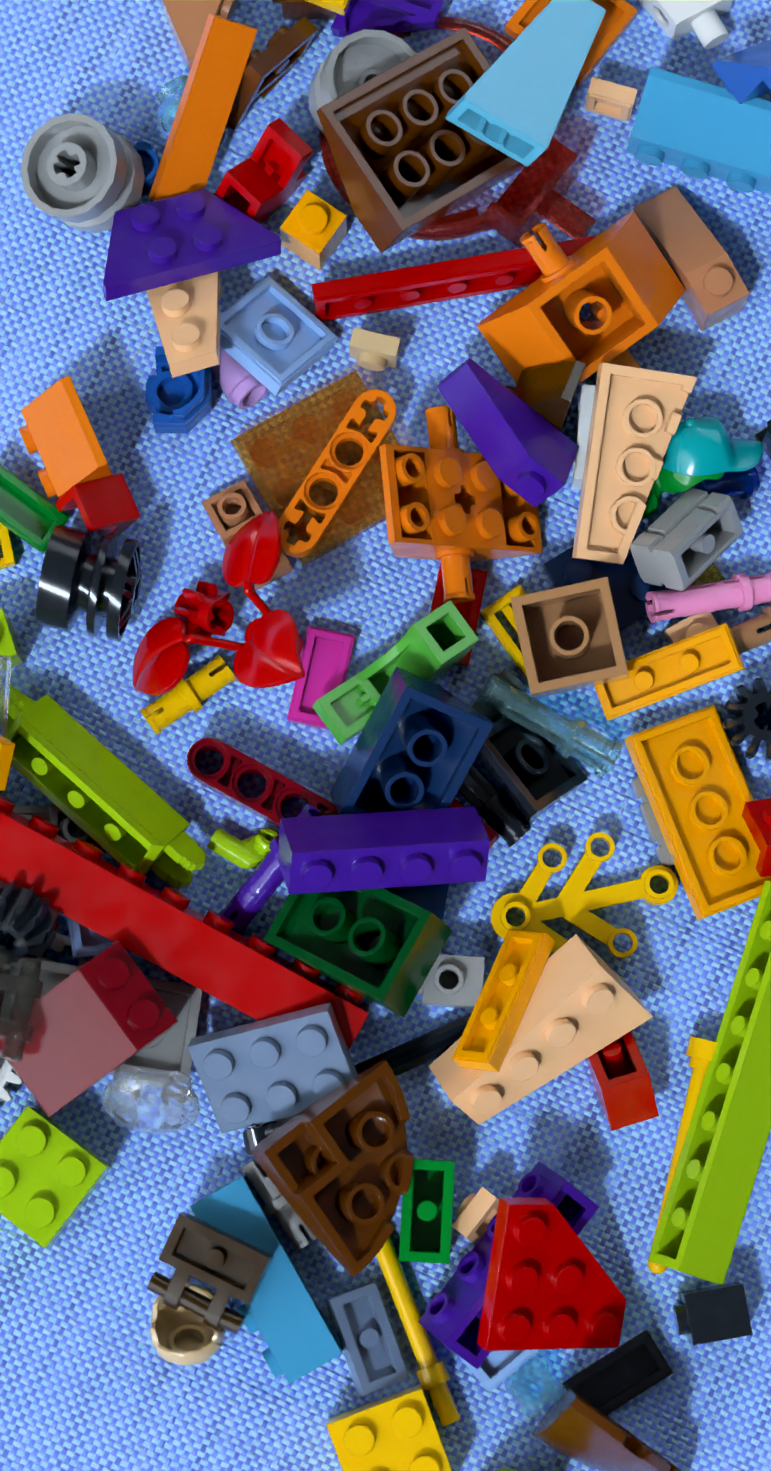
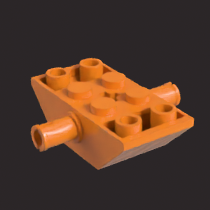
M634 211L629 212L570 256H566L549 231L546 222L539 223L531 228L542 245L539 244L533 234L530 235L528 231L525 232L519 241L532 256L542 271V275L534 283L476 324L515 383L517 384L522 370L575 360L585 363L579 384L598 371V364L600 363L641 368L629 347L661 324L682 296L685 288ZM588 302L591 304L588 307L591 315L587 319H583L579 316L582 306Z
M437 406L425 410L429 448L391 444L379 446L388 542L395 557L441 561L444 590L443 602L446 603L451 600L453 604L465 603L475 600L470 562L543 553L538 506L533 507L499 480L481 453L464 452L463 449L459 448L454 412L448 406Z

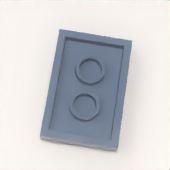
M331 1002L191 1038L188 1045L189 1052L221 1133L298 1115L316 1101L358 1075Z

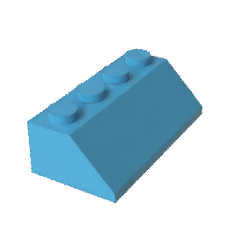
M651 66L626 152L635 154V158L638 161L648 165L659 166L665 163L679 167L683 174L692 178L706 179L709 176L726 181V185L736 191L749 193L757 190L771 195V101L754 98L740 104L726 88Z

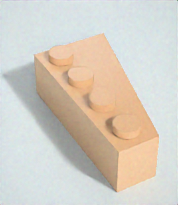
M575 934L548 958L499 1072L462 1068L453 1061L452 1057L460 1038L433 1061L429 1068L451 1102L480 1125L653 1018V1016L631 987Z

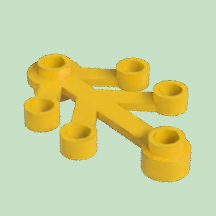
M597 832L587 839L584 846L585 853L558 897L536 902L550 876L561 871L567 862L565 849L559 844L548 843L538 852L537 865L520 892L508 893L495 902L491 910V925L496 934L502 939H505L509 929L546 932L555 940L551 951L555 953L568 940L543 924L542 921L561 917L606 945L608 951L614 957L623 959L631 956L637 949L638 940L634 932L627 928L617 929L590 911L640 899L653 906L664 905L676 895L678 880L674 872L668 867L655 865L647 868L637 880L584 891L601 863L608 861L615 851V843L611 836L603 832ZM602 839L608 844L609 851L605 856L599 857L592 853L590 846L593 840ZM547 850H555L560 854L561 862L557 867H548L543 862V854ZM654 876L664 877L668 884L666 892L661 894L653 892L650 888L651 878ZM518 908L522 910L525 919L521 925L512 926L507 922L506 913L509 909ZM624 934L630 938L631 947L629 951L622 953L614 948L613 940L616 935Z

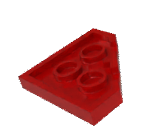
M499 1198L477 1344L485 1351L618 1348L626 1299L556 1206L546 1198Z

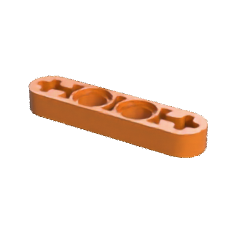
M371 389L363 392L355 400L279 519L282 537L281 550L286 555L294 558L305 557L317 548L377 454L379 446L384 443L396 421V404L387 392ZM377 403L384 405L383 415L386 419L385 421L381 419L373 421L368 429V436L375 439L370 443L361 432L349 428L354 424L360 431L367 418L366 411L363 408L365 406L374 408ZM345 441L356 442L363 450L362 459L353 466L341 464L335 456L337 447ZM320 481L332 483L338 491L336 500L328 506L316 505L309 496L312 486ZM303 504L312 515L324 519L321 523H318L312 517L306 527V535L310 538L309 541L306 543L298 540L295 545L289 544L290 537L286 528L288 526L297 528L305 517V512L297 509Z

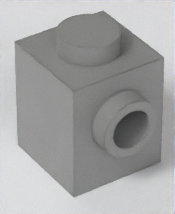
M439 954L418 994L422 995V1006L474 1009L483 989L485 957Z

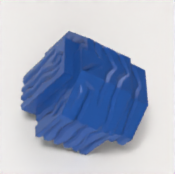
M156 346L157 373L156 375L148 376L145 392L148 411L153 413L152 423L155 433L187 434L211 412V371L209 368L172 378L163 346Z

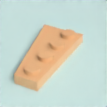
M609 363L598 364L572 558L624 564L645 511L648 495L654 481H657L664 463L662 460L672 435L676 433L682 418L681 412L688 395L693 390L697 377Z

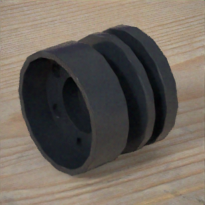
M57 525L50 536L41 569L36 602L37 624L70 632L77 621L80 611L86 612L87 633L89 636L96 637L106 616L107 639L120 642L124 636L129 619L134 615L138 602L142 579L140 542L127 538L123 543L118 559H116L117 539L113 535H107L100 546L98 554L95 555L91 554L92 544L89 531Z

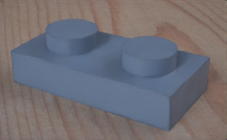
M376 1282L325 1300L358 1396L368 1395L409 1378Z

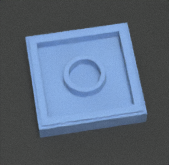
M267 276L220 314V347L275 396L333 349L339 339L335 333L270 276Z

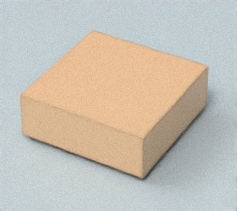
M592 77L584 109L625 122L630 121L638 89Z

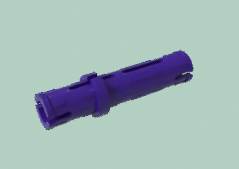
M305 805L297 817H314L321 811L314 806ZM279 835L275 836L269 844L270 852L227 906L219 913L227 919H234L232 922L235 925L232 931L238 934L244 933L249 923L284 881L278 862Z

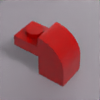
M278 118L267 125L252 155L226 172L214 195L261 224L276 212L300 186L307 175L303 168L314 150L285 122Z

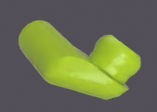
M219 827L211 837L207 848L239 868L251 869L257 867L270 852L269 844L279 833L271 828H264L260 830L259 834L240 840Z

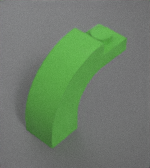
M450 600L412 624L406 634L384 655L349 680L316 700L312 707L341 746L363 731L396 666L435 683L454 667L480 639Z

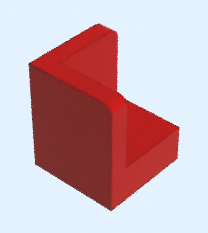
M122 473L75 484L55 502L59 512L78 508L87 530L90 532L100 530L103 538L107 535H121L141 517Z

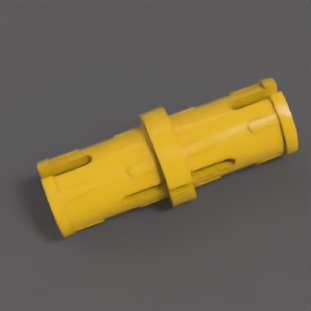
M218 654L215 656V659L185 680L182 678L176 687L139 711L158 736L161 731L191 710L194 713L203 708L202 702L237 679L228 665H225L223 658Z

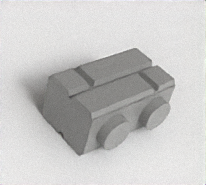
M690 488L676 502L669 506L648 527L646 532L637 536L631 543L630 550L640 578H642L644 583L657 586L664 584L666 588L683 592L742 535L743 529L734 502L729 495L714 492L709 495L707 491Z

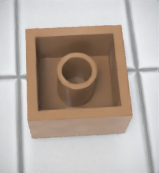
M608 577L510 598L530 694L534 699L629 678Z

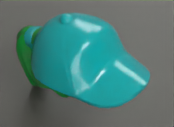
M713 416L688 418L680 422L675 435L671 437L662 460L664 463L657 481H654L648 495L642 518H648L655 512L662 492H684L701 481L718 480L725 472H741L754 468L760 462L763 455L762 442L731 439L723 422Z

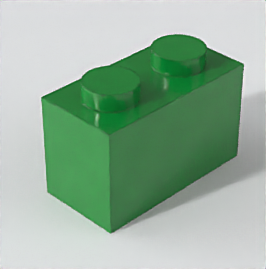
M413 1159L409 1190L407 1194L402 1195L399 1261L450 1264L455 1161Z

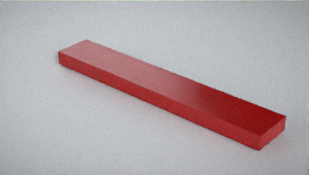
M596 236L557 243L566 256H570ZM519 248L311 285L316 317L321 322L528 287L540 278L542 271L527 249Z

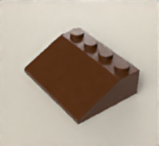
M465 27L327 103L317 111L353 212L381 253L525 167V165L445 119L448 111L490 67V64Z

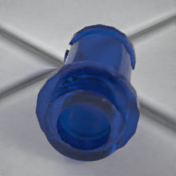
M754 467L741 472H725L718 480L701 481L695 485V489L707 491L709 495L714 492L729 495L730 498L739 496L742 499H748L752 497L753 492L759 490L760 479Z

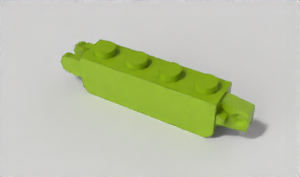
M11 684L3 685L0 688V726L7 732L5 738L15 743L11 765L117 862L128 864L144 874L151 869L164 882H167L168 886H172L173 889H187L192 882L191 879L194 875L192 872L201 870L207 858L202 847H199L198 843L185 832L190 823L47 694L34 701Z

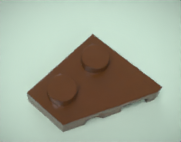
M303 17L290 29L283 25L273 34L266 45L267 48L262 53L257 49L250 53L227 121V125L233 131L244 121V117L253 100L258 96L264 100L281 79L303 58L318 30L307 18Z

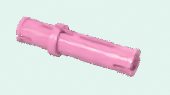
M745 572L732 575L731 579L691 585L683 592L674 589L647 592L646 600H652V602H645L648 618L652 623L671 618L738 608L739 612L751 610L753 605L771 602V572L746 576Z

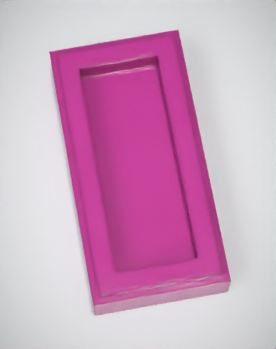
M313 626L307 627L301 654V661L306 676L295 681L287 722L329 730L312 706L316 700L346 681L355 635Z

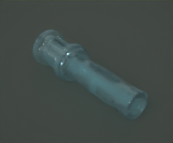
M494 674L488 679L479 695L478 702L502 713L521 726L546 738L556 745L555 750L559 751V755L564 758L571 755L594 768V774L600 778L606 776L621 752L623 741L619 738L609 739L589 728L587 720L582 717L577 718L574 716L570 719L556 712L544 703L507 684V682Z

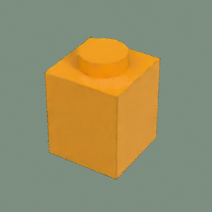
M307 190L280 227L281 244L321 271L347 235V216Z

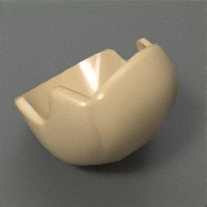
M190 1283V1289L213 1299L215 1293L210 1288ZM158 1296L152 1305L150 1327L152 1345L157 1349V1354L167 1362L183 1366L207 1362L221 1348L225 1339L226 1329L220 1326L218 1330H215L203 1324V1317L181 1306L175 1310L163 1304V1297Z

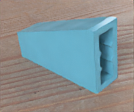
M551 0L448 111L445 119L528 167L549 146L606 9L592 0Z

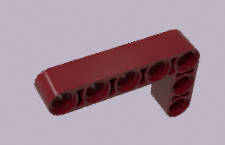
M203 738L195 742L189 749L187 766L193 778L199 784L280 828V819L284 818L281 811L282 807L291 798H301L308 805L320 810L321 812L317 816L338 815L334 803L220 740ZM207 751H215L223 756L222 768L210 775L201 773L197 769L198 758ZM251 774L260 775L266 780V789L257 798H247L239 792L241 781L244 777Z

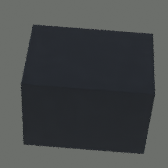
M529 702L493 723L494 725L476 757L498 787L505 791L504 795L527 823H531L588 779Z

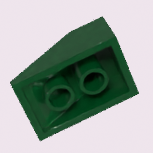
M383 888L288 895L263 940L361 996L404 1018L448 940L452 929L433 913Z

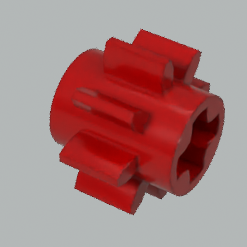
M198 581L196 591L184 588L182 590L183 593L176 600L174 615L184 621L186 627L185 634H198L208 637L215 634L224 637L234 618L233 607L228 601L230 593L218 590L216 584Z

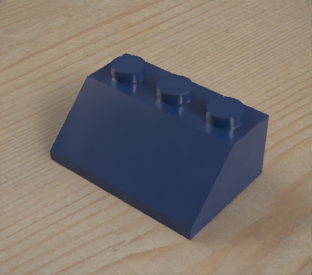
M396 666L330 791V796L338 815L449 808L494 725L493 722L440 685Z

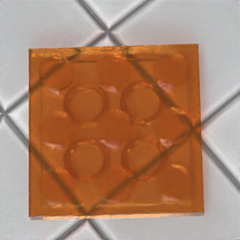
M356 370L230 440L232 447L268 509L275 511L279 519L355 400L363 392L368 391ZM377 405L374 408L368 406L363 408L366 411L367 418L360 431L354 424L349 428L361 432L370 443L375 439L368 436V429L375 419L385 421ZM391 430L382 445L400 444ZM345 441L337 447L335 456L341 464L353 466L362 459L363 450L356 442ZM378 450L317 548L311 554L298 558L302 567L386 520L380 450ZM320 481L314 484L309 492L311 500L319 506L332 504L338 495L336 487L327 481ZM303 504L297 509L305 512V517L297 528H292L291 526L286 528L290 537L289 544L295 545L298 540L306 543L309 541L310 538L306 535V527L312 517L318 523H321L324 519L312 515Z

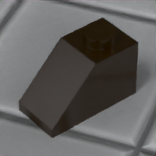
M575 360L522 370L516 387L506 385V388L562 432L585 363Z

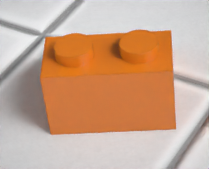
M70 376L57 381L21 410L27 425L18 429L29 454L39 452L45 468L37 471L48 498L57 495L60 499L75 484L112 476Z

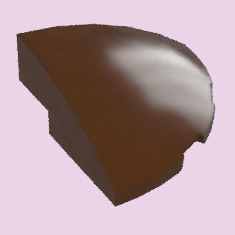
M386 1060L380 1061L331 1091L250 1150L265 1173L303 1222L334 1258L354 1277L374 1259L393 1232L394 1226L391 1220L400 1197L408 1193L412 1175L413 1154L407 1150L405 1122L410 1119V1115L398 1080Z
M570 1388L559 1404L556 1401L553 1402L531 1433L554 1450L600 1471H682Z

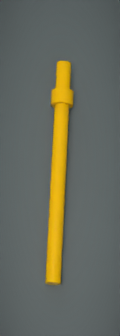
M389 1236L376 1257L420 1368L415 1371L423 1390L428 1389L442 1427L461 1419L446 1382L450 1380V1376L444 1361H438L426 1329L418 1322L421 1315Z

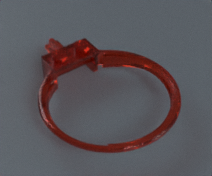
M442 17L437 26V29L455 31L465 27L469 34L490 42L503 52L513 42L500 32L467 19ZM400 32L390 34H393L402 39L411 36L412 32ZM319 130V144L327 173L342 198L351 206L327 138ZM553 134L548 148L528 167L525 166L499 200L496 203L491 202L487 207V211L479 215L477 207H473L462 212L444 215L407 238L443 241L495 230L518 248H522L523 245L519 241L521 236L527 231L532 235L534 232L531 228L542 223L544 219L572 239L587 237L590 229L596 223V219L563 197L578 177V155L556 140Z

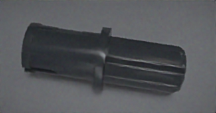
M472 764L458 791L473 807L476 806L479 816L481 815L506 841L510 848L532 826L502 796L505 791L502 788L498 791Z

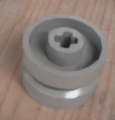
M363 29L345 36L314 72L308 89L309 110L317 128L325 135L317 114L320 107L417 53L403 39L384 30Z
M67 113L51 118L38 128L24 149L20 168L24 191L34 206L78 231L91 233L112 229L114 213L116 211L135 207L141 198L145 179L142 159L130 141L92 117L75 113Z

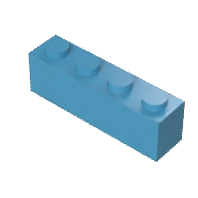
M245 1175L190 1206L195 1215L194 1217L273 1255L253 1302L249 1305L244 1303L237 1307V1310L246 1316L244 1323L251 1334L258 1330L262 1334L269 1347L262 1351V1355L275 1378L284 1374L288 1383L291 1384L342 1354V1347L271 1221L263 1211V1207Z

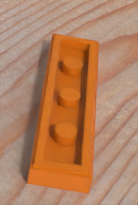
M208 14L149 194L153 201L197 191L206 187L258 31L253 26L216 14Z

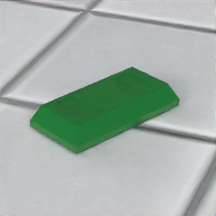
M0 465V523L44 554L53 529L57 525L64 526L70 516L64 512H59L54 504Z

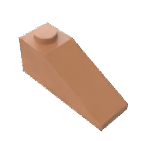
M676 186L634 207L633 211L685 288L682 298L701 332L744 309L750 295L747 287L725 249Z

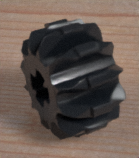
M756 678L753 681V693L744 685H740L735 690L740 702L728 700L725 703L724 709L736 717L724 720L722 727L723 730L728 731L738 729L739 733L729 742L732 748L738 747L744 740L749 743L745 751L746 758L752 759L758 752V748L761 747L765 761H771V730H768L767 725L760 729L754 723V720L758 717L756 709H760L761 715L766 710L771 713V687L769 692H767L763 679Z
M16 880L10 884L0 881V955L8 956L14 963H17L20 959L33 963L38 956H42L45 950L51 947L57 936L55 933L59 927L57 923L59 913L56 909L49 906L50 899L48 897L36 894L34 887L30 889L22 887Z

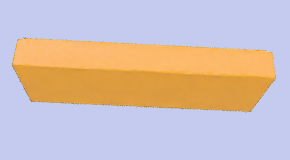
M724 623L626 661L629 673L628 679L595 685L594 687L606 719L610 721L746 668L728 623Z
M508 930L453 1054L452 1060L460 1067L493 1072L500 1071L555 944V940L546 932Z

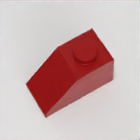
M631 1031L586 1059L599 1102L611 1131L659 1116L650 1074Z

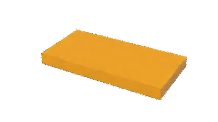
M715 705L625 738L624 742L669 853L674 857V865L697 921L760 897L765 880L771 881V876L760 877L756 870L760 850L742 817L745 802L754 801L734 750L729 744L730 741L727 733L723 730L722 721Z

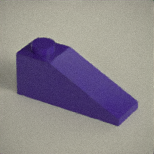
M468 358L439 382L437 389L499 480L533 507L538 506L566 485L579 446L471 358Z

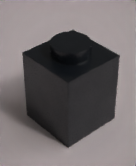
M733 1282L679 1292L681 1304L673 1305L678 1335L687 1334V1340L690 1344L699 1345L753 1335L743 1284Z

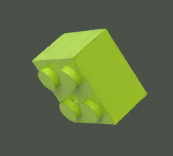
M27 1106L0 1141V1214L42 1247H51L112 1166L35 1106Z

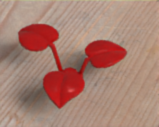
M265 511L240 528L229 541L223 556L222 573L226 583L233 587L244 585V593L263 614L260 618L253 620L247 627L245 643L198 634H188L185 636L186 627L183 620L177 617L163 619L149 629L136 651L132 671L133 686L136 692L158 696L176 687L187 671L190 661L188 646L192 644L237 651L234 659V673L238 681L248 687H275L306 676L300 657L303 639L298 632L295 619L284 610H271L255 591V584H264L272 578L280 560L282 546L281 526L275 511Z

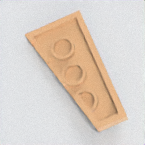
M220 271L147 290L146 292L172 378L219 365L221 319L219 313V297H221Z

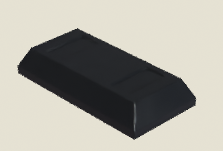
M646 1329L568 1378L562 1384L567 1391L570 1388L607 1416L673 1374V1371Z

